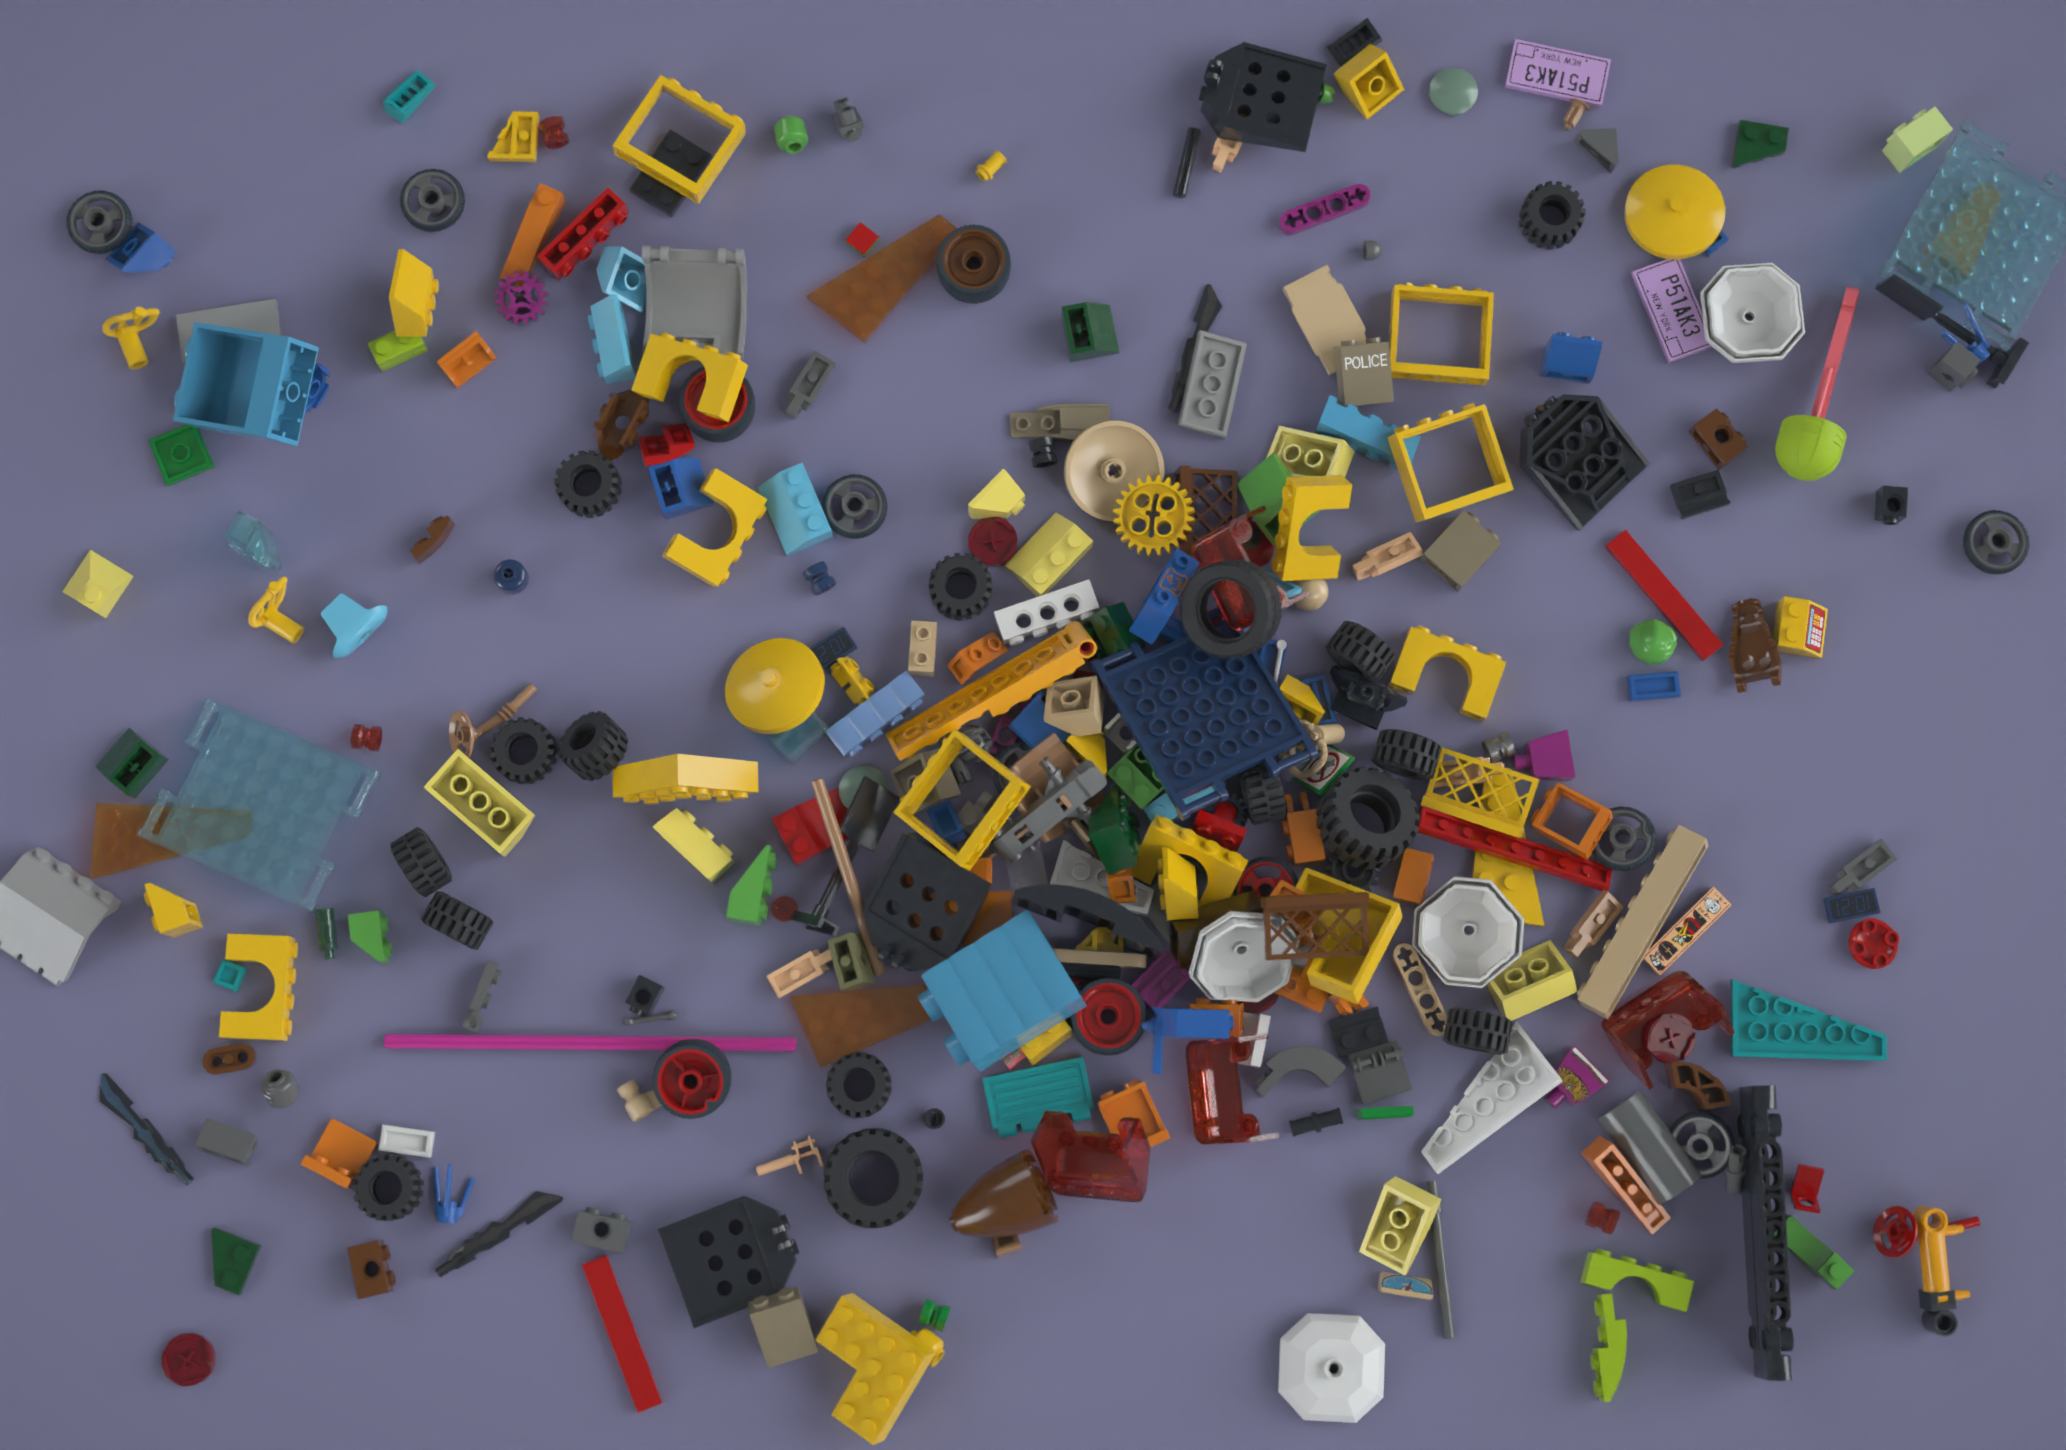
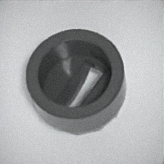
M1373 240L1364 241V260L1377 259L1382 253L1381 245Z

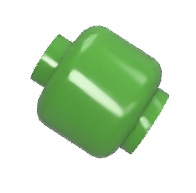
M788 115L781 118L774 126L776 142L782 151L795 154L802 151L808 143V134L802 119Z

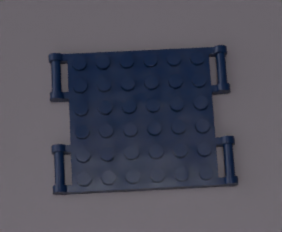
M1223 601L1217 604L1216 608L1208 611L1211 621L1219 617L1224 618L1213 625L1225 635L1237 637L1245 633L1226 602ZM1179 621L1180 629L1186 635L1185 637L1147 654H1144L1139 644L1134 641L1129 644L1128 651L1123 649L1100 660L1096 658L1090 661V666L1172 801L1179 818L1185 820L1190 817L1191 813L1217 801L1223 802L1228 800L1227 790L1221 782L1262 762L1266 765L1269 775L1275 778L1282 771L1307 759L1313 760L1318 758L1319 754L1257 651L1233 659L1206 654L1205 651H1201L1199 647L1195 646V643L1191 642V639L1187 636L1188 634L1184 631L1183 622ZM1127 658H1135L1134 660L1129 661L1112 670H1109L1107 672L1105 670V668L1110 667ZM1301 744L1304 750L1278 762L1273 758ZM1210 786L1214 789V792L1188 804H1185L1183 801L1184 798Z

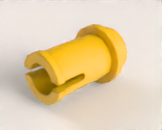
M996 150L983 164L977 166L975 171L977 176L984 182L992 180V175L1007 162L1006 158Z

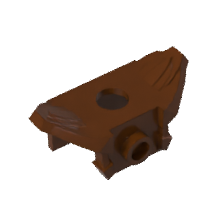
M631 389L616 394L610 393L608 404L604 403L600 409L599 421L594 423L596 428L595 436L600 453L610 461L619 458L624 452H627L629 446L635 443L638 436L637 431L641 423H645L650 412L648 407L649 398L640 396L631 391ZM620 416H626L630 419V424L626 429H619L616 426V420Z

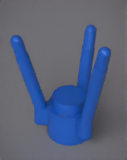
M1964 302L1963 308L1980 341L1979 344L1974 341L1965 348L1981 360L1978 363L1979 365L1989 357L1990 353L1986 349L1991 345L1985 340L1968 304ZM1946 330L1942 331V338L1951 346L1959 342Z
M449 1164L447 1166L444 1200H441L439 1169L435 1166L433 1168L436 1221L457 1223L458 1216L463 1217L464 1207L475 1179L473 1177L469 1179L460 1204L457 1207V1201L450 1200L452 1165Z

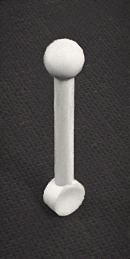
M1279 640L1276 644L1278 653L1273 679L1277 685L1283 650L1287 646L1284 640Z

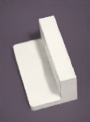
M1244 1012V1034L1233 1036L1229 1056L1230 1062L1256 1068L1261 1067L1271 1016Z

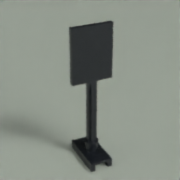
M1893 274L1876 285V290L1921 320L1925 321L1928 318H1933L1939 325L1969 345L1974 341L1977 344L1980 343L1977 335L1945 314L1940 313L1944 306L1897 275ZM2019 338L2011 342L2005 352L1992 345L1986 349L1990 353L1989 360L1997 365L1987 381L1988 385L1995 389L1999 383L2005 384L2029 342Z
M864 776L839 826L841 833L850 839L846 849L851 862L860 845L874 852L900 797L867 776ZM838 865L819 904L815 905L812 913L794 910L790 920L806 924L805 929L833 937L837 936L840 927L826 918L830 912L829 907L843 881Z

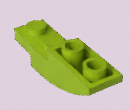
M1601 1293L1597 1294V1300H1594V1310L1596 1316H1600L1601 1326L1597 1327L1599 1342H1603V1347L1593 1348L1594 1354H1590L1592 1370H1596L1597 1380L1593 1382L1595 1396H1599V1401L1610 1402L1619 1384L1625 1363L1627 1328L1626 1319H1615L1612 1294Z

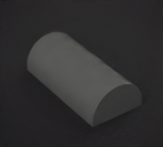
M1640 1089L1597 1117L1632 1169L1650 1190L1658 1205L1674 1198L1701 1177L1698 1169Z

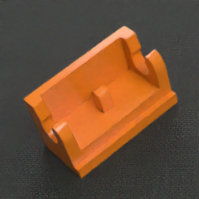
M475 331L436 362L458 389L496 360L497 357L478 332Z
M1409 848L1405 849L1393 898H1396L1397 901L1416 906L1423 903L1435 859L1433 854Z
M1333 994L1327 997L1328 1002H1332L1337 1011L1343 1016H1347V1012L1353 1013L1350 1007L1359 1011L1369 1005L1363 995L1358 1004Z

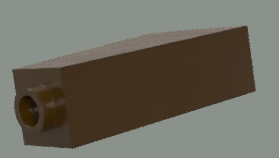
M1256 890L1199 906L1198 918L1169 920L1170 952L1180 969L1192 963L1199 932L1203 928L1230 911L1263 913L1261 899Z

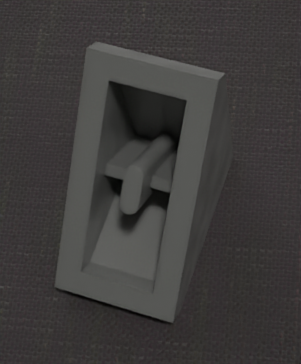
M1616 128L1581 130L1578 133L1574 142L1607 171L1612 173L1619 163Z

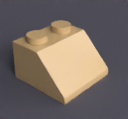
M1091 676L1054 682L1053 685L1047 688L1044 721L1076 737L1101 733L1105 696L1098 677Z

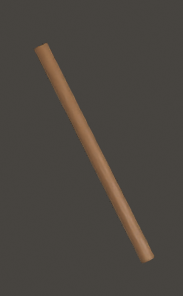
M824 779L813 780L811 784L874 976L882 975L887 971L884 962L878 960V949L871 944L862 912L865 904Z

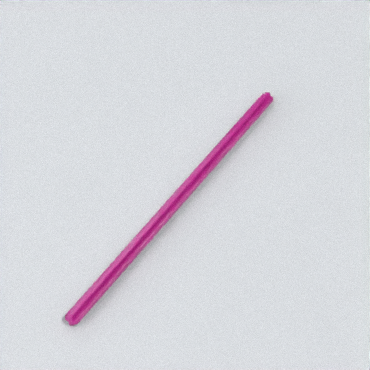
M386 1034L384 1036V1047L406 1049L665 1051L679 1041L701 1039L714 1044L721 1051L794 1052L797 1048V1040L794 1037Z

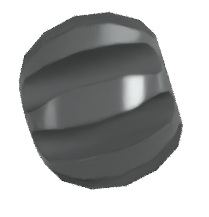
M969 725L959 731L990 754L992 742L990 735L984 728L979 725ZM965 746L958 753L963 760L969 763L982 761L980 757Z

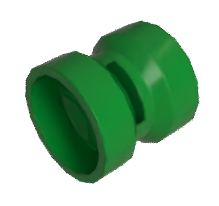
M926 1299L918 1324L924 1326L929 1324L934 1326L935 1330L943 1332L951 1307L944 1304L938 1306L934 1301ZM933 1310H935L936 1312H935L934 1317H933V1320H932V1319H931V1316H932Z

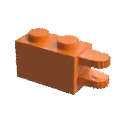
M1304 791L1300 792L1299 796L1302 811L1294 812L1291 795L1284 794L1286 815L1285 820L1281 821L1283 835H1288L1289 845L1285 846L1287 860H1292L1293 866L1323 862L1326 858L1323 841L1319 835L1321 829H1318L1316 825V819L1318 818L1316 815L1317 809L1309 810L1307 794Z

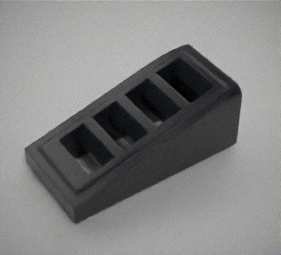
M1366 18L1327 46L1340 67H1342L1369 44L1376 46L1383 40L1369 19ZM1365 30L1371 37L1368 41L1362 33ZM1357 35L1363 42L1361 46L1354 39ZM1347 41H1350L1355 48L1353 52L1345 44ZM1339 46L1346 52V57L1343 58L1337 50Z

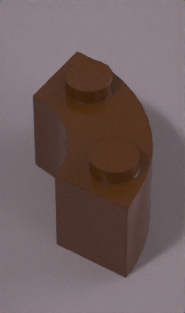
M1688 1062L1664 1064L1669 1089H1677L1688 1093L1696 1101L1699 1110L1732 1105L1729 1094L1721 1081L1701 1066Z

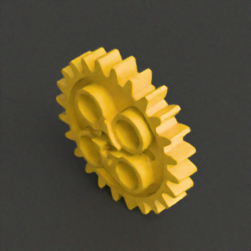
M1147 475L1145 483L1140 478H1137L1138 486L1135 487L1129 483L1128 486L1131 491L1129 493L1121 491L1124 500L1116 499V503L1121 507L1113 509L1114 514L1120 516L1113 520L1114 524L1121 525L1116 529L1117 534L1125 533L1121 537V541L1125 543L1130 540L1128 548L1132 550L1137 546V553L1139 555L1144 549L1148 557H1151L1153 551H1156L1158 556L1161 557L1163 549L1168 554H1171L1170 546L1174 545L1179 549L1178 540L1187 541L1184 532L1192 533L1193 531L1188 524L1195 523V519L1189 516L1195 512V509L1187 507L1192 503V499H1184L1187 495V490L1183 489L1178 492L1180 488L1179 482L1171 486L1170 477L1164 483L1160 475H1157L1155 481H1152L1150 475ZM1158 494L1156 511L1160 517H1155L1154 536L1150 538L1152 521L1149 515L1154 513V496ZM1142 497H1147L1150 499L1149 504L1143 508L1138 507V500ZM1173 500L1175 502L1174 507L1170 510L1162 509L1164 501ZM1138 522H1145L1146 528L1142 532H1135L1134 525ZM1162 525H1170L1171 531L1168 534L1161 535L1158 533Z

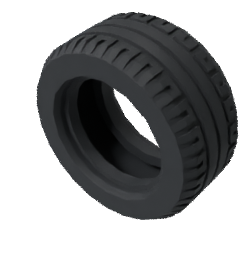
M1242 559L1214 562L1198 570L1189 579L1190 581L1187 582L1186 587H1184V592L1181 595L1182 599H1180L1181 605H1179L1181 609L1180 619L1183 622L1182 626L1191 642L1195 643V646L1199 647L1201 651H1205L1206 654L1223 659H1233L1251 654L1264 647L1279 628L1278 625H1280L1282 617L1280 592L1271 576L1255 563ZM1225 580L1237 582L1246 588L1253 598L1255 606L1253 623L1247 632L1237 637L1225 635L1216 629L1208 615L1207 604L1209 595L1216 585Z

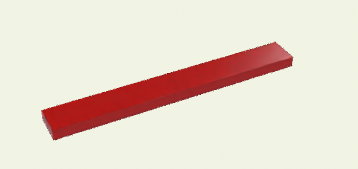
M1421 806L1418 810L1419 823L1417 825V833L1599 891L1609 890L1612 869L1605 867L1599 862L1586 860L1580 856L1524 838H1518Z

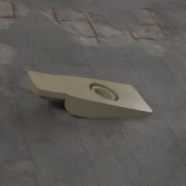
M1058 404L1040 407L1035 412L1011 413V437H1052L1053 441L1073 442L1086 428L1096 423L1110 420L1109 405Z

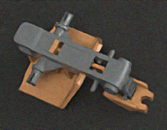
M1053 732L1010 768L1014 774L1031 786L1016 807L1022 816L1015 820H1012L1009 816L979 858L985 856L987 858H994L996 855L1001 854L1006 861L1009 860L1013 863L1022 856V851L1027 847L1034 852L1036 848L1032 843L1038 838L1047 843L1064 835L1071 828V822L1077 817L1084 819L1089 825V820L1093 816L1091 808L1097 804L1100 805L1105 799L1100 790L1106 786V778L1091 760H1085L1079 764Z

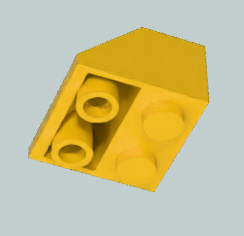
M1168 847L1162 848L1163 858H1158L1159 890L1161 894H1164L1160 895L1161 910H1166L1167 920L1198 918L1195 865Z
M151 883L144 884L147 891L144 892V899L148 907H152L154 914L151 917L154 929L159 931L160 934L175 938L203 928L195 903Z
M1064 1020L1021 1046L1020 1049L1033 1066L1074 1034Z

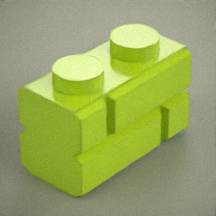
M395 330L368 342L376 363L383 372L428 351L422 337H396Z

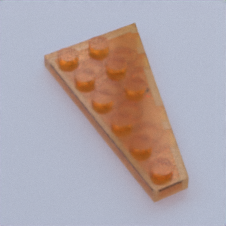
M937 215L808 294L807 299L863 343H866L936 260L939 248L945 237L957 228L941 215Z
M96 802L90 879L101 878L251 838L253 812Z
M927 985L790 996L820 1068L838 1061L844 1055L852 1052L857 1053L931 1021L917 997L928 989Z

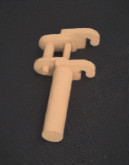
M809 1135L806 1141L797 1144L793 1141L794 1146H791V1149L795 1150L796 1154H790L756 1166L758 1176L796 1164L799 1174H803L799 1160L812 1154H816L820 1167H823L824 1164L818 1147L814 1148L813 1145L815 1139H811ZM811 1146L812 1151L803 1154L799 1153L798 1149Z

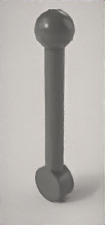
M671 1010L667 1014L623 1020L624 1026L662 1019L675 1020L677 1012Z

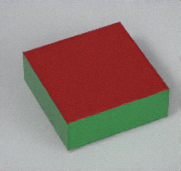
M860 222L847 237L845 243L865 258L880 240V236Z

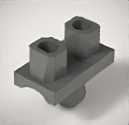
M847 97L834 101L836 112L832 113V117L841 136L848 142L858 140L861 137L862 129L865 127L855 106H850Z

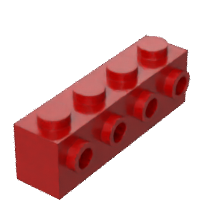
M607 187L537 255L541 265L558 281L563 277L567 278L575 269L574 266L580 260H586L598 243L602 244L610 236L609 232L614 227L621 226L627 220L629 211L626 204Z

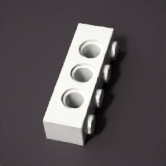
M1088 579L995 611L994 619L1003 644L1009 643L1010 646H1014L1024 642L1025 637L1031 635L1034 638L1043 636L1048 633V629L1054 627L1064 629L1068 623L1080 618L1082 621H1085L1099 611V605L1091 582ZM1068 601H1074L1077 603L1078 609L1073 612L1067 611L1064 608V604ZM1044 609H1050L1054 612V617L1050 620H1045L1041 617L1040 613ZM1021 617H1026L1030 620L1031 624L1026 628H1021L1017 625L1016 621Z

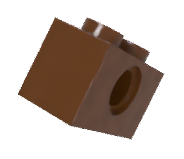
M1716 408L1696 423L1688 432L1717 469L1720 470L1741 455L1748 446L1744 436L1740 432H1736L1730 425L1729 417ZM1715 433L1722 434L1725 442H1718L1715 438Z
M377 1240L347 1247L357 1299L394 1291L393 1286L396 1285L394 1271L389 1270L388 1260L391 1259L388 1244L384 1245L383 1240ZM372 1261L376 1262L379 1266L376 1276H371L367 1270L369 1263Z

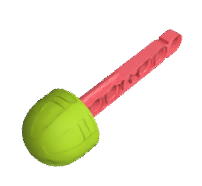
M1849 286L1846 288L1811 416L1793 415L1786 417L1781 423L1775 447L1776 457L1783 470L1798 480L1814 481L1830 474L1839 464L1847 435L1840 426L1826 420L1825 416L1860 292L1859 288Z

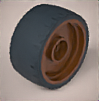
M976 224L965 225L953 230L952 233L945 237L937 254V273L942 286L951 296L964 303L978 304L991 300L1003 290L1010 276L1011 257L1008 247L997 232L985 226ZM974 262L978 263L980 268L971 270L967 266Z

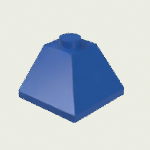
M138 222L131 230L128 239L123 242V245L112 251L106 260L124 273L159 271L172 262L176 251L154 231Z

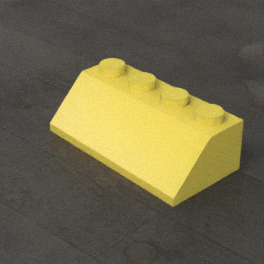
M459 749L454 752L424 786L429 793L504 857L522 839L535 817L529 809Z

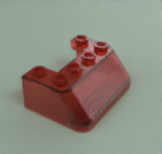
M1045 1111L1031 1139V1144L1050 1190L1061 1196L1134 1203L1141 1202L1147 1191L1150 1144L1141 1119L1124 1117L1120 1119L1117 1125L1119 1134L1075 1131L1073 1123L1066 1113L1061 1111Z

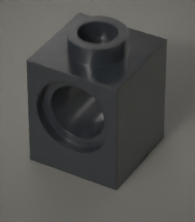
M1885 485L1876 491L1875 520L1883 521L1884 525H1897L1907 517L1908 488ZM1887 501L1895 505V512L1888 509Z
M639 975L625 1003L631 1005L629 1011L643 1017L644 1013L651 1015L665 987ZM644 990L649 991L651 996L649 1002L640 1004L637 999L638 994Z

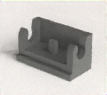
M206 1118L195 1145L200 1151L249 1167L258 1141H255L257 1137L255 1134Z

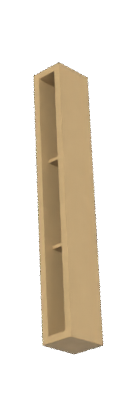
M1678 825L1675 831L1672 830L1666 839V848L1663 853L1659 852L1653 862L1655 867L1650 874L1647 873L1644 876L1640 885L1642 887L1638 896L1634 895L1628 905L1630 910L1625 918L1621 917L1615 927L1616 934L1613 939L1609 938L1603 947L1604 954L1600 961L1596 960L1590 970L1591 977L1587 983H1582L1577 992V996H1579L1578 1001L1581 1006L1607 1020L1709 846L1707 838L1681 825Z

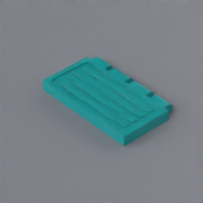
M1083 1057L982 1078L993 1130L998 1129L1000 1139L1018 1135L1017 1124H1021L1023 1134L1042 1130L1041 1119L1044 1118L1047 1120L1048 1128L1068 1124L1067 1113L1072 1114L1073 1123L1091 1119L1089 1109L1094 1108Z

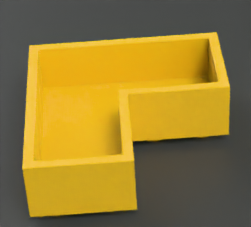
M674 754L619 765L612 770L613 797L623 798L625 803H636L639 800H644V804L653 805L659 804V800L670 802L675 801V797L687 799L692 798V795L696 796V800H711L712 797H715L716 802H730L731 797L733 799H747L748 794L758 793V762Z
M1305 868L1296 885V888L1307 894L1368 892L1309 868ZM1370 892L1369 903H1367L1368 954L1362 956L1314 958L1307 971L1311 986L1355 1004L1359 1003L1402 919L1399 903ZM1360 908L1351 909L1345 915V918L1353 926L1361 919ZM1345 909L1336 910L1341 914ZM1325 910L1319 917L1328 928L1338 918L1332 910ZM1341 920L1332 931L1343 940L1352 929ZM1317 922L1312 926L1313 934L1320 937L1326 931ZM1354 933L1346 944L1352 950H1362V938ZM1329 934L1323 940L1321 946L1327 952L1333 951L1339 942ZM1342 946L1339 951H1347V950Z
M854 1293L840 1297L815 1340L857 1370L831 1415L872 1445L884 1441L936 1354V1351Z

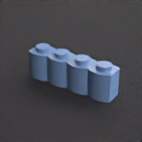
M906 670L844 718L825 731L826 735L844 758L849 755L853 758L863 750L862 745L869 740L874 742L884 734L882 730L888 725L894 727L904 719L902 715L908 710L914 712L924 704L922 700L925 698V694Z

